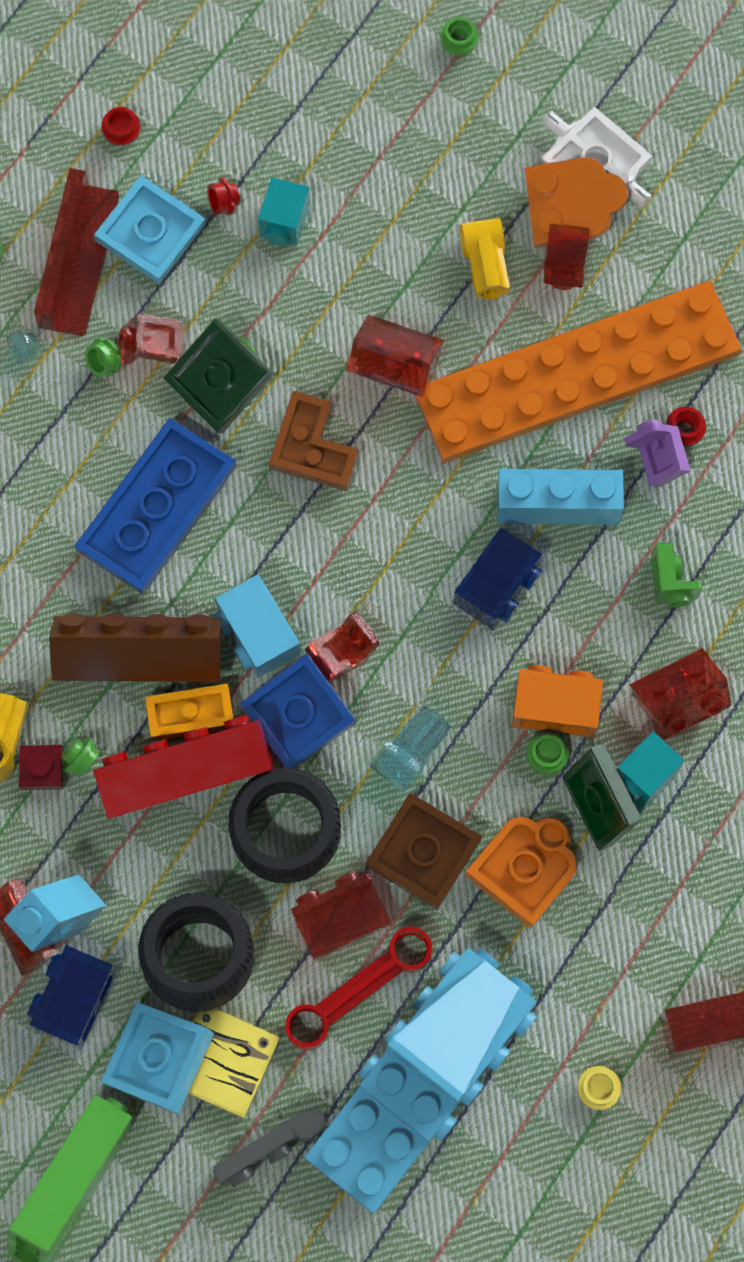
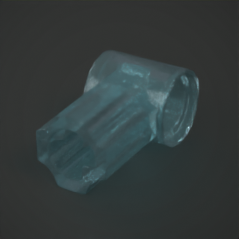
M423 705L395 739L393 737L390 738L383 745L370 763V767L404 793L423 771L426 765L425 761L448 735L452 726L434 709Z

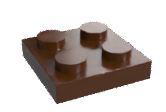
M409 793L366 861L365 867L438 911L483 836L414 794Z

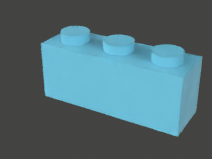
M499 469L497 480V524L619 525L624 510L623 470Z

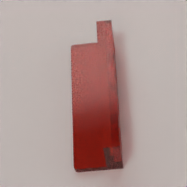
M69 169L34 309V315L40 329L78 336L86 335L107 250L95 241L94 234L118 205L119 193L116 190L89 186L85 170Z

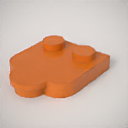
M583 157L524 167L533 243L536 248L595 239L603 236L611 226L612 214L621 210L627 202L628 189L625 182L615 174H606L600 162L593 158Z
M525 817L513 818L503 826L467 869L464 876L528 928L532 929L569 884L576 872V859L571 850H569L571 844L570 831L563 822L554 818H544L537 822Z

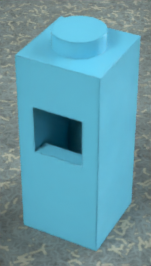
M77 874L31 889L4 920L33 952L80 934L107 905L84 879Z

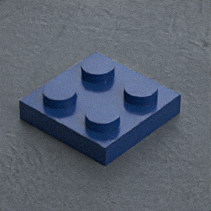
M307 653L240 703L252 721L260 720L266 741L287 768H297L358 722Z

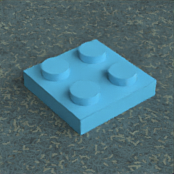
M140 175L96 231L94 239L107 250L157 284H160L203 229L205 218Z
M136 1002L101 1083L179 1115L214 1032L203 1026Z

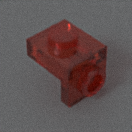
M354 612L348 615L340 627L310 641L305 651L311 656L327 680L331 682L365 664L379 646V640L376 638L370 625L365 623L358 612Z

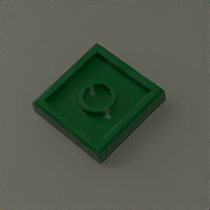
M215 318L163 378L217 433L223 434L275 374L220 319Z
M604 743L590 748L563 775L562 779L599 851L614 845L642 820Z

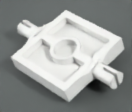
M593 107L582 119L570 125L566 124L553 111L544 117L541 124L558 138L555 145L541 158L540 165L583 157L593 158L600 162L606 174H615L625 182L628 189V197L639 208H643L649 202L652 195L640 187L635 180L651 163L652 155L597 108Z

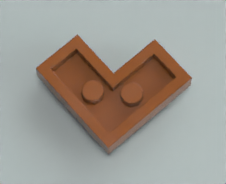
M293 391L269 461V469L347 492L359 455V449L322 439L332 408L331 401Z

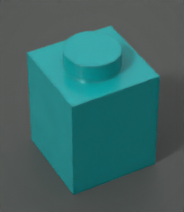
M271 177L258 217L259 236L264 237L268 242L275 245H286L288 243L297 246L310 207V187Z

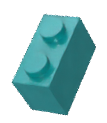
M654 731L617 768L640 814L675 779L685 761Z

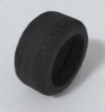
M280 767L255 775L241 787L230 807L228 828L233 849L238 859L250 872L264 880L286 884L300 882L316 875L331 861L340 841L341 817L337 801L324 782L313 774L301 769ZM280 793L297 794L308 799L315 805L321 818V832L317 842L307 852L294 858L280 859L262 853L253 844L249 834V819L254 809L266 798Z
M194 892V894H181L179 897L175 896L168 899L166 903H162L157 907L154 913H151L140 934L138 956L145 980L158 998L176 1009L188 1012H205L227 1004L228 1001L233 1000L242 991L252 973L254 947L249 926L236 907L216 895ZM194 923L211 924L222 929L232 940L233 953L226 967L216 976L201 982H185L172 977L163 969L160 962V954L166 940L176 930Z

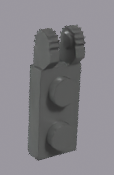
M317 1108L306 1109L305 1113H299L213 1166L214 1169L212 1171L221 1186L230 1182L234 1188L254 1176L255 1172L252 1167L267 1158L270 1164H273L293 1151L290 1143L293 1141L310 1142L316 1138V1135L320 1136V1133L326 1127V1118H324L321 1110H317Z

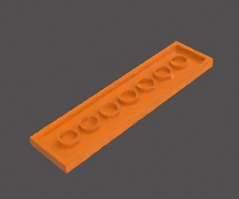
M709 280L414 387L413 394L440 459L445 464L740 355L742 348Z

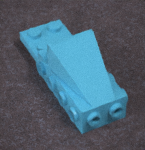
M467 947L461 956L454 952L439 971L444 976L435 990L427 986L412 1005L417 1010V1013L408 1024L400 1020L385 1040L388 1043L387 1051L380 1059L373 1055L358 1074L363 1079L358 1090L304 1157L373 1215L432 1139L436 1137L439 1141H442L457 1122L451 1116L461 1102L469 1106L484 1087L478 1081L488 1067L495 1072L510 1053V1050L505 1045L513 1034L517 1033L522 1037L537 1018L531 1012L537 1003L531 997L534 993L533 989L516 976H513L511 980L506 978L496 970L499 967V963L481 949L475 953Z

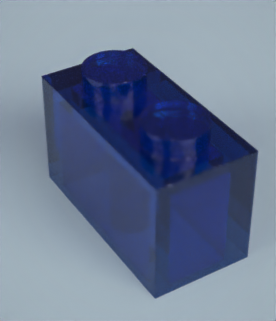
M500 527L454 591L453 604L493 631L500 621L507 624L520 605L516 601L519 594L524 588L530 591L543 573V570L539 568L542 553Z
M65 945L62 954L56 952L48 965L46 977L50 978L44 993L38 992L31 1002L27 1014L28 1017L32 1018L29 1026L39 1033L82 1050L117 973L114 965Z

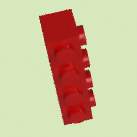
M247 714L224 721L225 730L209 735L207 727L184 733L185 742L169 747L167 739L142 746L144 755L128 759L125 751L101 758L104 767L94 769L93 772L107 819L272 770L274 765L260 720L250 722Z

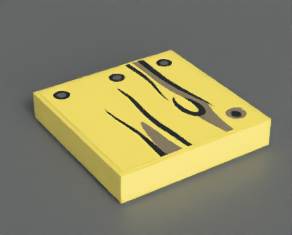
M215 1008L205 1012L199 1011L196 1013L192 1023L208 1028L214 1032V1035L188 1094L245 1119L280 1042V1037Z

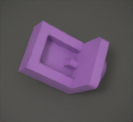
M651 420L638 425L636 432L624 438L626 447L639 448L650 486L661 487L691 472L678 426L660 424L658 420Z

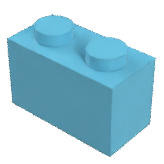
M259 574L215 598L218 612L214 613L213 617L221 618V632L223 635L226 636L231 633L237 642L238 647L233 650L245 671L252 668L257 678H260L301 655L300 642Z

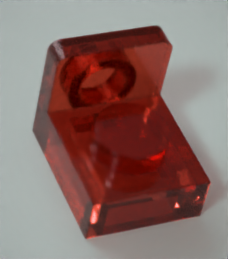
M549 224L543 265L544 284H549L559 290L583 287L589 228Z
M137 313L126 325L121 327L119 332L118 347L122 349V363L131 365L140 357L176 364L182 357L183 321Z

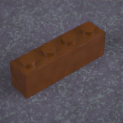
M77 613L54 616L49 635L52 681L220 682L222 667L221 618H211L203 614L189 617H167L163 614H152L147 617H126L122 614L92 617Z

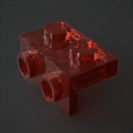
M703 648L630 684L632 696L650 718L654 732L662 740L680 734L685 729L721 713L732 705L727 678Z
M358 871L348 873L334 882L335 888L323 894L320 893L319 889H316L296 899L297 906L291 909L292 917L314 962L391 925V920L376 892L369 872L361 876Z

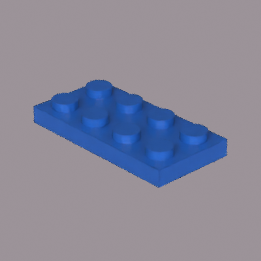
M169 418L74 545L75 550L143 595L237 467L236 460Z

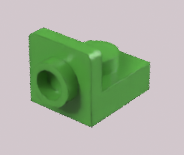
M673 542L656 543L651 554L655 603L667 602L669 607L690 605L693 600H697L702 590L701 581L677 582V580L682 579L680 555L674 556Z

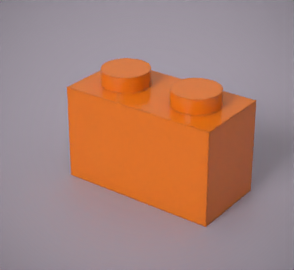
M530 665L527 670L519 669L511 727L594 738L599 723L603 679H596L594 674L579 670L570 671L569 675L552 673L551 668L541 665Z

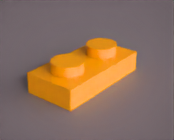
M228 684L145 697L152 741L180 737L184 733L204 727L208 728V732L225 729L223 722L234 719Z

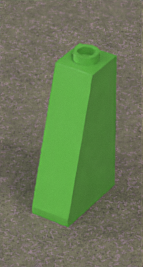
M97 1095L93 1096L9 1228L7 1253L9 1257L18 1262H55L130 1132L133 1116L128 1114V1109L123 1104L112 1098L103 1100Z

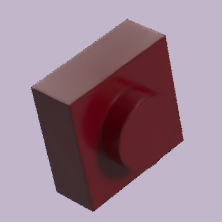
M62 745L20 746V790H63L62 767L64 760L61 756L64 748Z

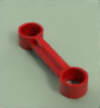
M411 926L398 930L393 935L389 950L318 1004L315 1006L304 1004L295 1007L288 1014L285 1022V1031L290 1043L303 1051L319 1048L328 1037L329 1027L402 972L416 973L424 969L432 955V942L428 934L420 928ZM416 936L425 942L426 954L420 963L406 965L398 960L395 946L400 938ZM312 1012L320 1017L323 1032L318 1040L306 1043L299 1041L293 1036L292 1023L298 1014Z

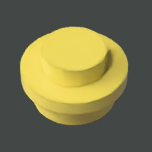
M593 1066L584 1071L580 1076L577 1084L578 1096L588 1108L606 1110L612 1107L620 1097V1080L611 1069L604 1066Z

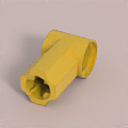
M493 218L460 223L462 251L464 258L469 260L476 298L486 301L499 299L501 296L508 294L510 285L503 254L505 253V239L501 219Z
M3 693L0 694V753H3V758L0 761V782L6 781L15 770L14 756L29 707L26 701Z

